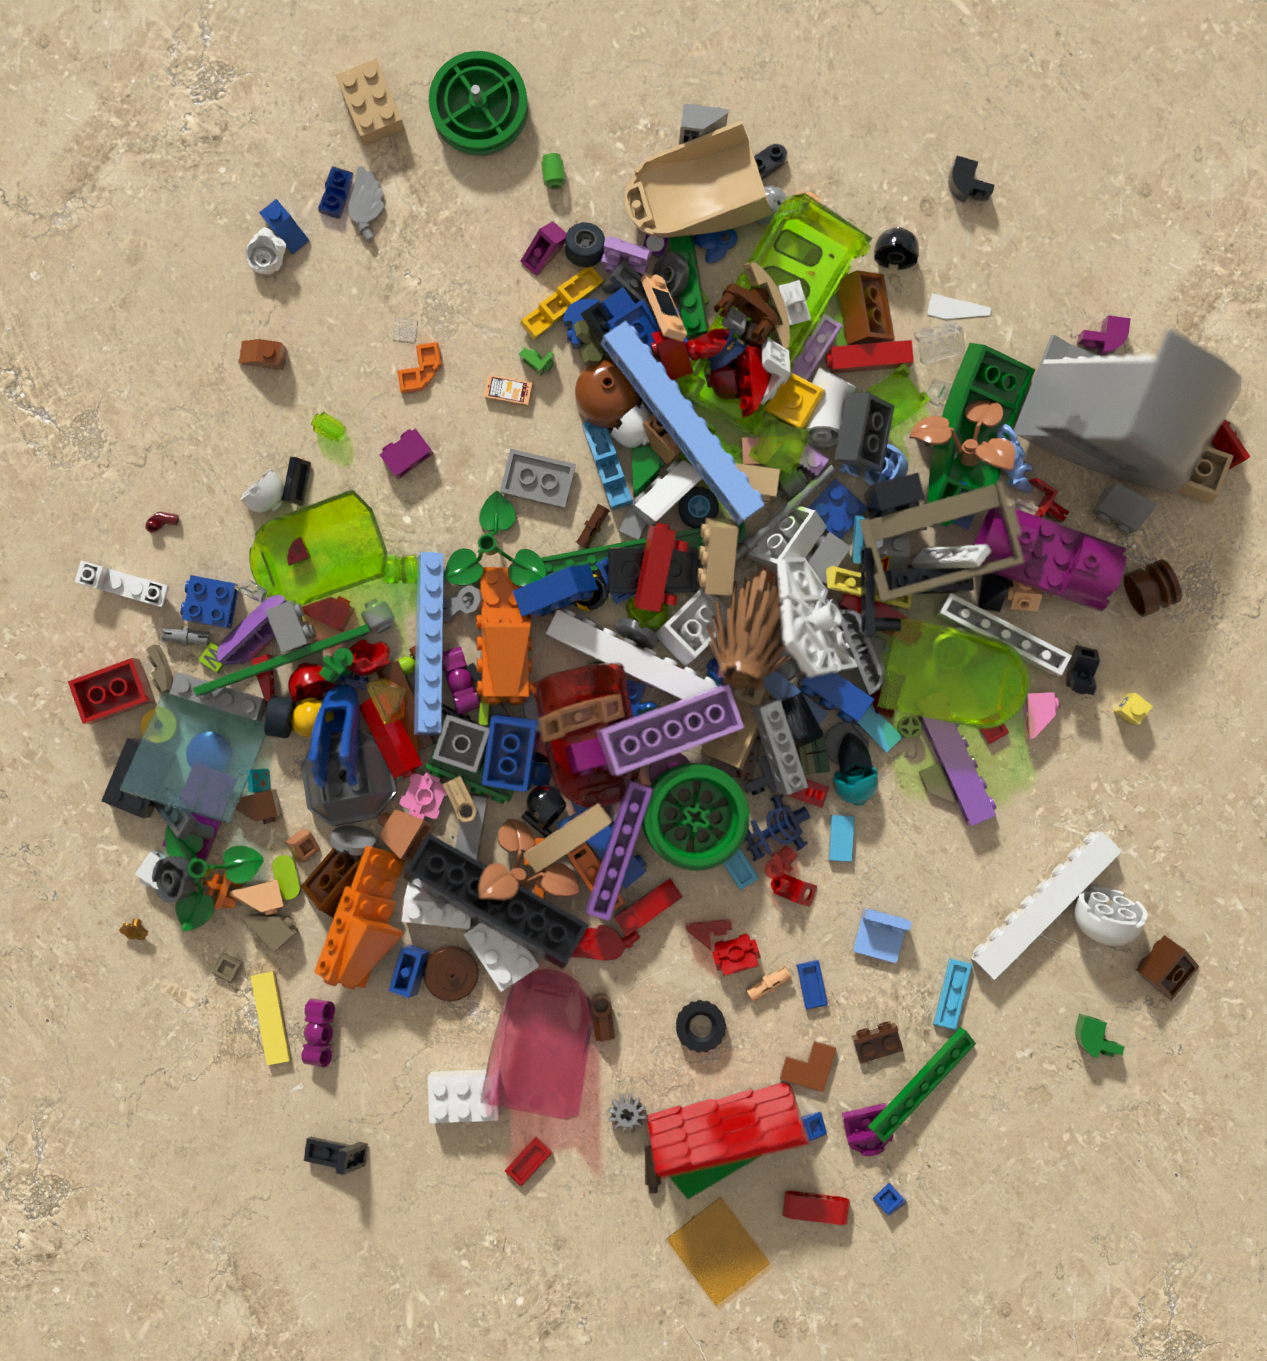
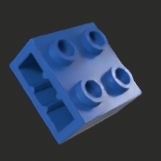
M190 575V579L185 584L186 600L182 603L180 609L182 620L232 629L240 585Z

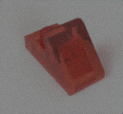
M730 919L685 924L686 931L710 950V932H714V935L718 936L726 935L727 930H732Z

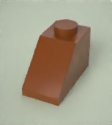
M255 339L242 341L239 364L283 370L287 348L282 342Z

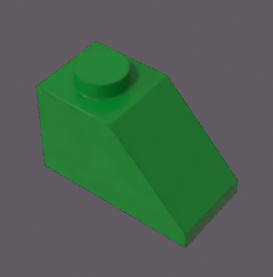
M651 446L632 448L633 497H637L659 476V467H664V461Z

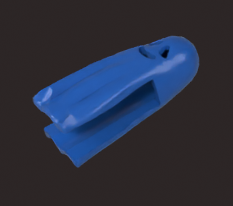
M338 684L327 691L315 719L308 758L313 764L311 773L314 780L321 788H326L332 733L343 732L340 760L342 766L347 770L346 779L348 786L358 784L357 759L360 701L356 689L348 684ZM333 710V720L326 722V713Z

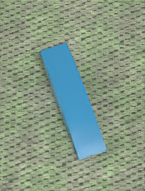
M588 421L582 423L611 509L615 510L633 504L608 429L597 427Z

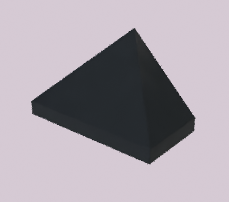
M993 573L982 575L977 607L983 610L1000 612L1008 590V579Z

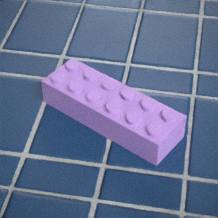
M728 684L720 685L600 729L596 733L611 775H619L743 729L744 726Z

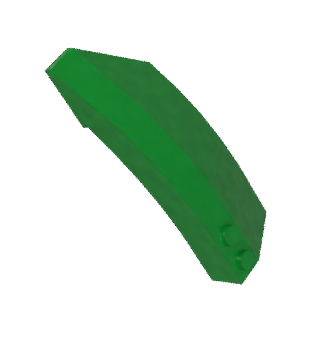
M969 343L942 417L949 421V427L954 429L961 446L966 440L974 438L977 423L970 422L965 416L966 407L974 401H995L1003 409V417L998 425L987 427L981 424L977 439L979 445L984 441L988 443L991 439L998 438L997 430L1001 425L1007 424L1013 428L1017 413L1036 369L984 344ZM1005 433L1006 438L1009 440L1010 436ZM951 435L950 440L946 443L934 445L929 472L927 504L963 494L960 493L962 489L970 492L995 485L999 481L1001 468L987 464L980 459L974 466L963 465L960 461L961 453H957V447ZM950 520L939 524L948 526L952 524L954 521Z

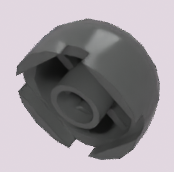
M170 856L156 862L153 868L152 881L157 884L158 889H155V892L161 900L167 903L181 901L188 898L197 887L194 881L195 877L191 876L188 871L190 860L182 856Z

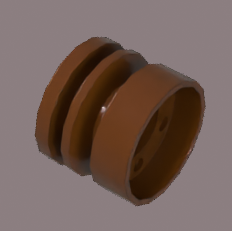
M1163 559L1155 561L1154 564L1146 565L1145 570L1139 568L1124 574L1123 583L1127 597L1134 610L1141 617L1159 611L1160 606L1166 608L1171 604L1181 602L1182 591L1178 578L1172 567Z

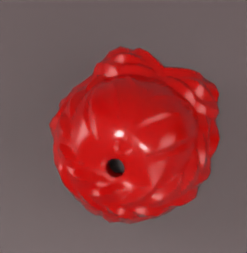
M363 639L349 649L353 653L354 660L348 668L355 674L370 675L380 667L387 666L390 663V648L381 641L371 644Z

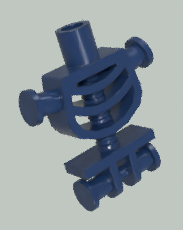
M783 795L770 798V801L774 803L775 809L770 810L766 815L767 829L760 831L756 821L753 819L750 822L755 832L751 833L748 828L744 842L748 841L750 845L746 849L751 851L754 857L753 861L765 856V853H761L758 847L760 845H763L767 854L772 853L766 842V838L768 839L770 836L781 844H789L793 841L797 846V851L808 844L807 841L804 842L800 837L803 831L799 825L811 818L805 806L792 812L789 805H783L781 799ZM779 811H782L783 821L781 822L779 819ZM775 813L776 824L771 826L770 818ZM789 828L794 834L791 836L784 829ZM781 832L788 839L781 840L775 834ZM758 835L760 841L754 843L752 838Z

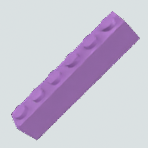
M937 691L912 702L938 762L942 765L966 824L974 826L996 816L994 811L997 809L993 798L988 797L985 791L987 784L982 776L979 777L976 768H978L977 762L973 755H969L966 749L969 747L965 736L960 735L957 729L959 722L954 714L951 715L948 709L950 702L947 696L942 694L941 691Z
M628 779L586 906V911L589 915L610 920L652 792V788L649 785Z

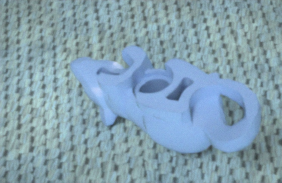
M1001 425L997 430V437L1008 440L1005 436V433H1007L1012 439L1010 442L1014 445L1016 451L1013 471L1002 469L1009 478L1007 485L1030 493L1032 488L1025 472H1031L1033 469L1028 462L1023 461L1026 454L1015 432L1009 425Z

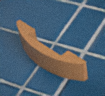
M620 694L573 704L538 719L542 742L565 736L567 732L598 722H610L625 717Z

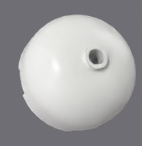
M1090 886L1088 891H1082L1079 894L1074 913L1077 925L1089 938L1105 945L1122 946L1133 942L1139 937L1148 916L1147 911L1139 901L1134 903L1125 898L1124 892L1103 886ZM1109 899L1112 900L1110 907L1107 906Z

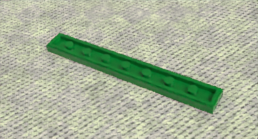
M367 624L193 687V691L197 697L365 636L370 632Z

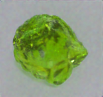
M635 596L626 603L625 608L628 618L640 623L639 627L642 629L648 627L651 631H655L661 628L668 620V604L662 603L660 612L635 607Z

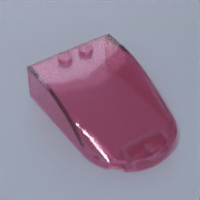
M538 970L524 976L512 986L506 996L492 1042L480 1103L564 1120L579 1116L593 1016L588 996L586 997L579 986L580 984L571 976L557 970Z

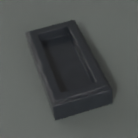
M290 457L282 501L303 506L311 462L297 457Z

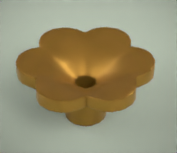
M133 919L132 924L124 923L119 930L121 934H124L129 939L144 940L148 935V930L141 926L142 921L140 919Z

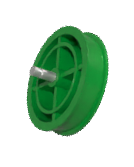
M470 51L451 58L438 70L429 90V109L436 130L447 144L466 154L490 155L507 148L521 134L528 116V99L524 81L517 69L509 61L491 52Z

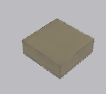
M223 952L212 974L232 984L244 962Z

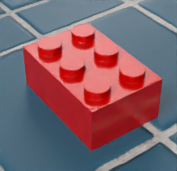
M136 658L127 659L68 681L82 724H94L155 701L141 661Z

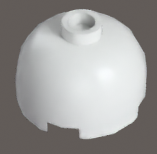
M643 403L640 405V408L635 406L621 418L622 424L618 430L614 428L611 435L624 447L635 448L640 445L645 447L650 442L643 423L653 414Z
M269 469L261 475L263 478L253 483L243 493L240 499L246 507L257 513H264L270 509L275 511L283 503L281 500L284 493L283 482L272 469Z

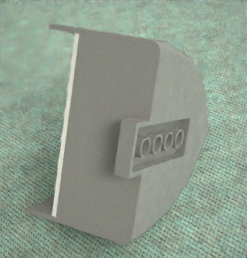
M1167 329L1157 356L1142 354L1141 357L1131 355L1117 357L1110 355L1106 358L1071 345L1056 335H1051L1015 425L1014 432L1030 443L1077 465L1121 481L1171 494L1175 493L1190 479L1239 396L1242 377L1224 359L1172 329Z

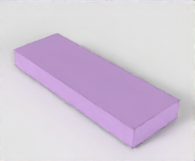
M824 313L791 363L790 372L808 380L843 325Z

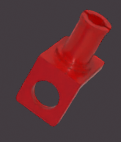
M1039 478L1030 479L1031 485L1045 493L1033 515L1043 517L1045 513H1048L1060 523L1067 518L1064 514L1068 515L1069 510L1054 502V498L1059 491Z
M782 872L779 877H774L771 881V888L774 890V894L810 907L817 890L816 885ZM809 889V890H810L809 895H808V897L804 900V894H805L806 890Z

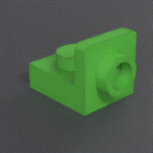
M524 347L519 353L520 360L540 376L544 371L548 373L555 364L553 361L555 359L554 353L551 351L543 360H541V355L534 349L529 351Z

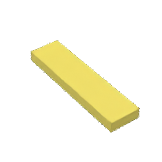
M275 971L251 975L266 1064L268 1066L288 1062L291 1059Z

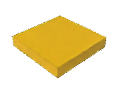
M791 373L787 382L780 384L775 396L767 402L763 410L803 431L826 391Z

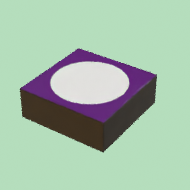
M646 234L643 246L652 249V256L660 258L665 252L669 237L661 238Z

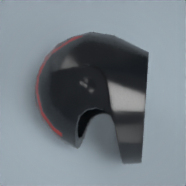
M549 785L535 787L529 793L526 801L527 810L530 815L536 812L539 813L538 827L542 830L549 828L560 817L567 806L558 789Z

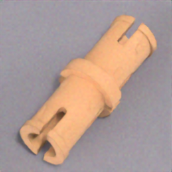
M783 966L773 974L765 975L763 980L746 990L754 1002L768 992H774L775 988L792 979L787 968Z

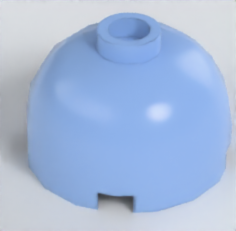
M887 444L882 472L865 471V481L872 486L874 483L906 476L908 473V461L905 454L897 447Z

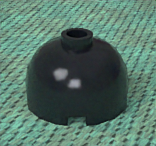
M895 227L884 231L879 236L874 248V260L878 265L888 269L889 264L899 265L897 270L908 269L916 265L919 257V244L912 232L902 227Z

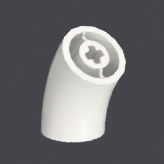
M819 368L812 383L826 392L804 430L801 431V439L812 447L823 448L838 443L847 393H854L856 387L842 378Z

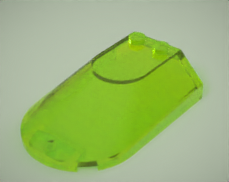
M354 490L343 492L266 522L256 532L253 547H250L249 551L250 569L261 591L267 597L281 595L287 602L295 600L300 605L385 577L388 552L373 509ZM303 537L311 557L289 566L287 562L289 548L294 540Z

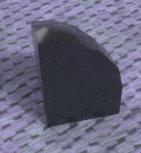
M848 732L843 738L838 754L841 774L851 775L852 770L862 769L865 772L871 769L872 762L868 748L861 739Z

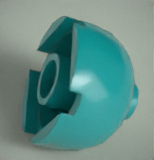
M872 766L871 769L865 772L862 769L852 770L851 775L841 774L840 770L835 772L833 784L836 794L843 801L853 803V805H864L877 793V769Z

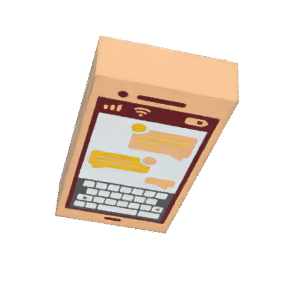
M488 375L484 397L529 406L533 384Z

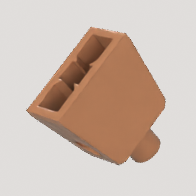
M397 809L391 815L386 812L381 814L378 819V823L384 827L380 833V838L399 858L409 862L413 859L427 834L431 833L434 828L433 824Z

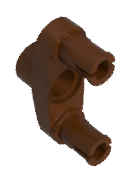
M730 284L723 291L722 298L714 306L716 313L723 308L719 314L722 317L726 316L734 305L749 318L759 322L756 329L751 333L753 340L760 335L756 341L759 344H762L767 335L779 324L778 315L767 304L769 301L768 293L760 287H754L749 291L739 285Z

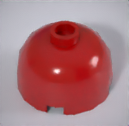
M302 663L292 672L288 680V689L294 703L307 698H317L320 701L324 698L322 694L335 686V683L327 681L319 674L324 668L322 665Z

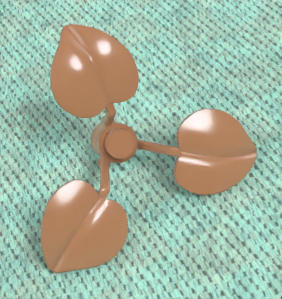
M978 400L966 407L965 416L967 420L977 423L974 438L966 440L962 446L954 429L949 427V421L941 416H928L921 419L910 432V439H917L932 445L944 444L950 440L952 435L957 447V453H961L960 461L965 466H974L980 459L992 466L1013 471L1016 451L1010 441L993 438L988 443L982 442L981 445L977 442L981 424L987 427H994L1002 420V406L995 401Z
M507 819L499 829L497 838L499 845L505 851L511 853L517 851L515 864L509 873L502 864L489 865L484 870L480 879L479 898L509 899L517 892L518 884L521 886L524 884L529 885L530 882L540 877H543L541 887L548 894L558 897H570L578 894L579 886L574 873L568 866L562 863H552L546 867L545 873L541 872L529 879L527 878L526 872L518 868L522 851L526 852L534 847V835L523 822Z

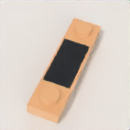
M644 273L641 282L663 336L683 341L687 333L665 284V280L659 275Z

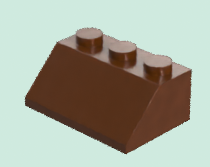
M333 847L301 885L302 889L320 911L334 918L345 886H352L363 855L354 856L349 854V851L339 852Z

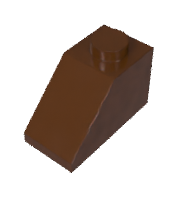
M276 789L227 801L230 807L255 822L263 820V824L277 821L276 817L282 815Z

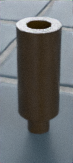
M651 1145L645 1146V1185L649 1186V1193L655 1194L658 1193V1185H661V1178L656 1174L653 1150Z

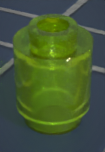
M325 412L317 413L311 422L313 432L330 441L335 440L339 442L346 431V426L342 425V421Z

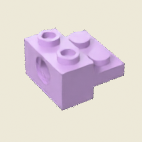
M609 236V238L606 237L601 266L605 268L606 272L612 274L618 263L621 262V258L629 260L628 265L642 277L647 272L652 257V249Z

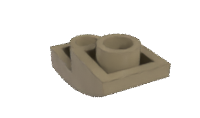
M153 644L146 649L149 653V656H147L148 660L154 667H158V669L151 672L154 678L152 682L159 691L162 690L169 693L173 684L170 666L161 647Z

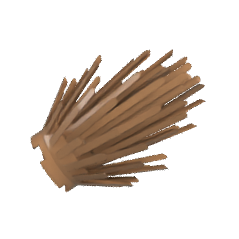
M764 570L758 571L757 577L754 576L751 587L750 581L747 582L748 579L744 578L743 588L740 589L735 634L736 580L733 582L730 608L727 609L728 648L726 647L720 603L718 601L715 603L718 624L715 616L711 615L717 642L711 627L707 626L711 638L709 644L720 668L718 678H724V684H729L730 687L739 690H745V686L755 687L754 691L761 689L764 679L792 657L783 656L775 663L787 649L784 640L778 647H775L783 635V629L780 630L782 615L781 607L778 606L780 602L779 590L776 599H774L777 592V575L773 578V582H765L767 572Z

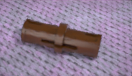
M597 504L589 521H585L584 524L586 526L578 540H576V543L589 549L597 532L600 533V527L610 510Z

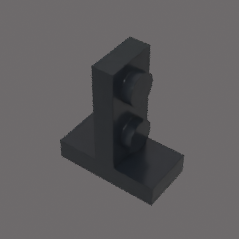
M309 1137L306 1139L304 1161L336 1168L335 1174L345 1175L365 1166L368 1143L358 1142L349 1145Z

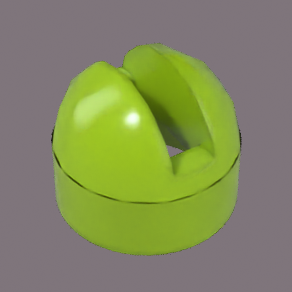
M406 656L398 659L405 676L415 671V659L413 657Z

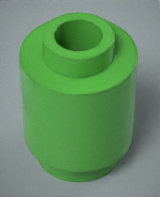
M558 153L546 154L541 162L544 185L549 186L550 189L561 188L562 184L566 182L563 159L560 158Z

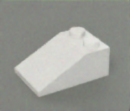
M703 588L695 593L655 633L658 640L684 666L693 661L709 645L711 638L707 626L711 627L714 637H716L711 616H715L718 624L716 601L720 603L723 628L727 626L728 608L714 594H705Z

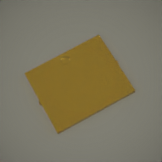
M721 1197L698 1215L693 1216L690 1221L667 1238V1241L715 1305L719 1304L741 1286H744L747 1281L770 1264Z

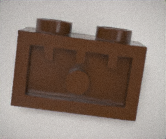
M890 1021L878 1024L876 1029H860L856 1031V1035L851 1036L860 1064L904 1051L898 1033L899 1029L895 1023L891 1024Z

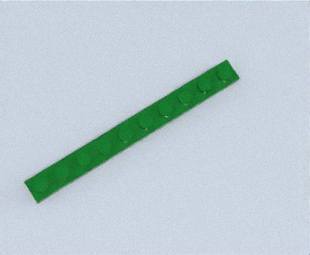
M735 522L738 527L737 545L743 544L742 541L747 538L745 522L739 526ZM701 528L676 532L675 540L686 541L689 543L688 547H698L699 552V547L703 546V537L700 535ZM647 538L541 557L546 568V576L569 566L585 564L590 565L592 572L599 571L595 563L608 557V547H645Z

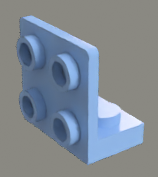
M864 908L853 951L896 963L905 930L910 931L912 922L905 918Z

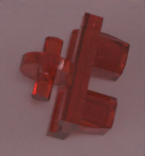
M784 845L778 853L773 850L769 854L772 860L765 864V874L773 879L774 877H781L784 870L790 873L794 869L790 864L798 855L787 845Z

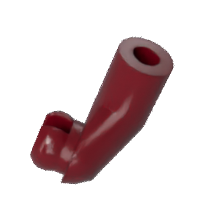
M157 512L146 521L145 528L148 532L154 533L165 524L177 526L179 515Z

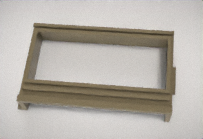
M998 481L995 485L893 514L859 521L866 548L871 547L878 574H875L874 577L881 602L1024 563L1017 535L1021 534L1014 507L1009 508L1002 481ZM992 508H1001L1014 557L889 591L876 541Z

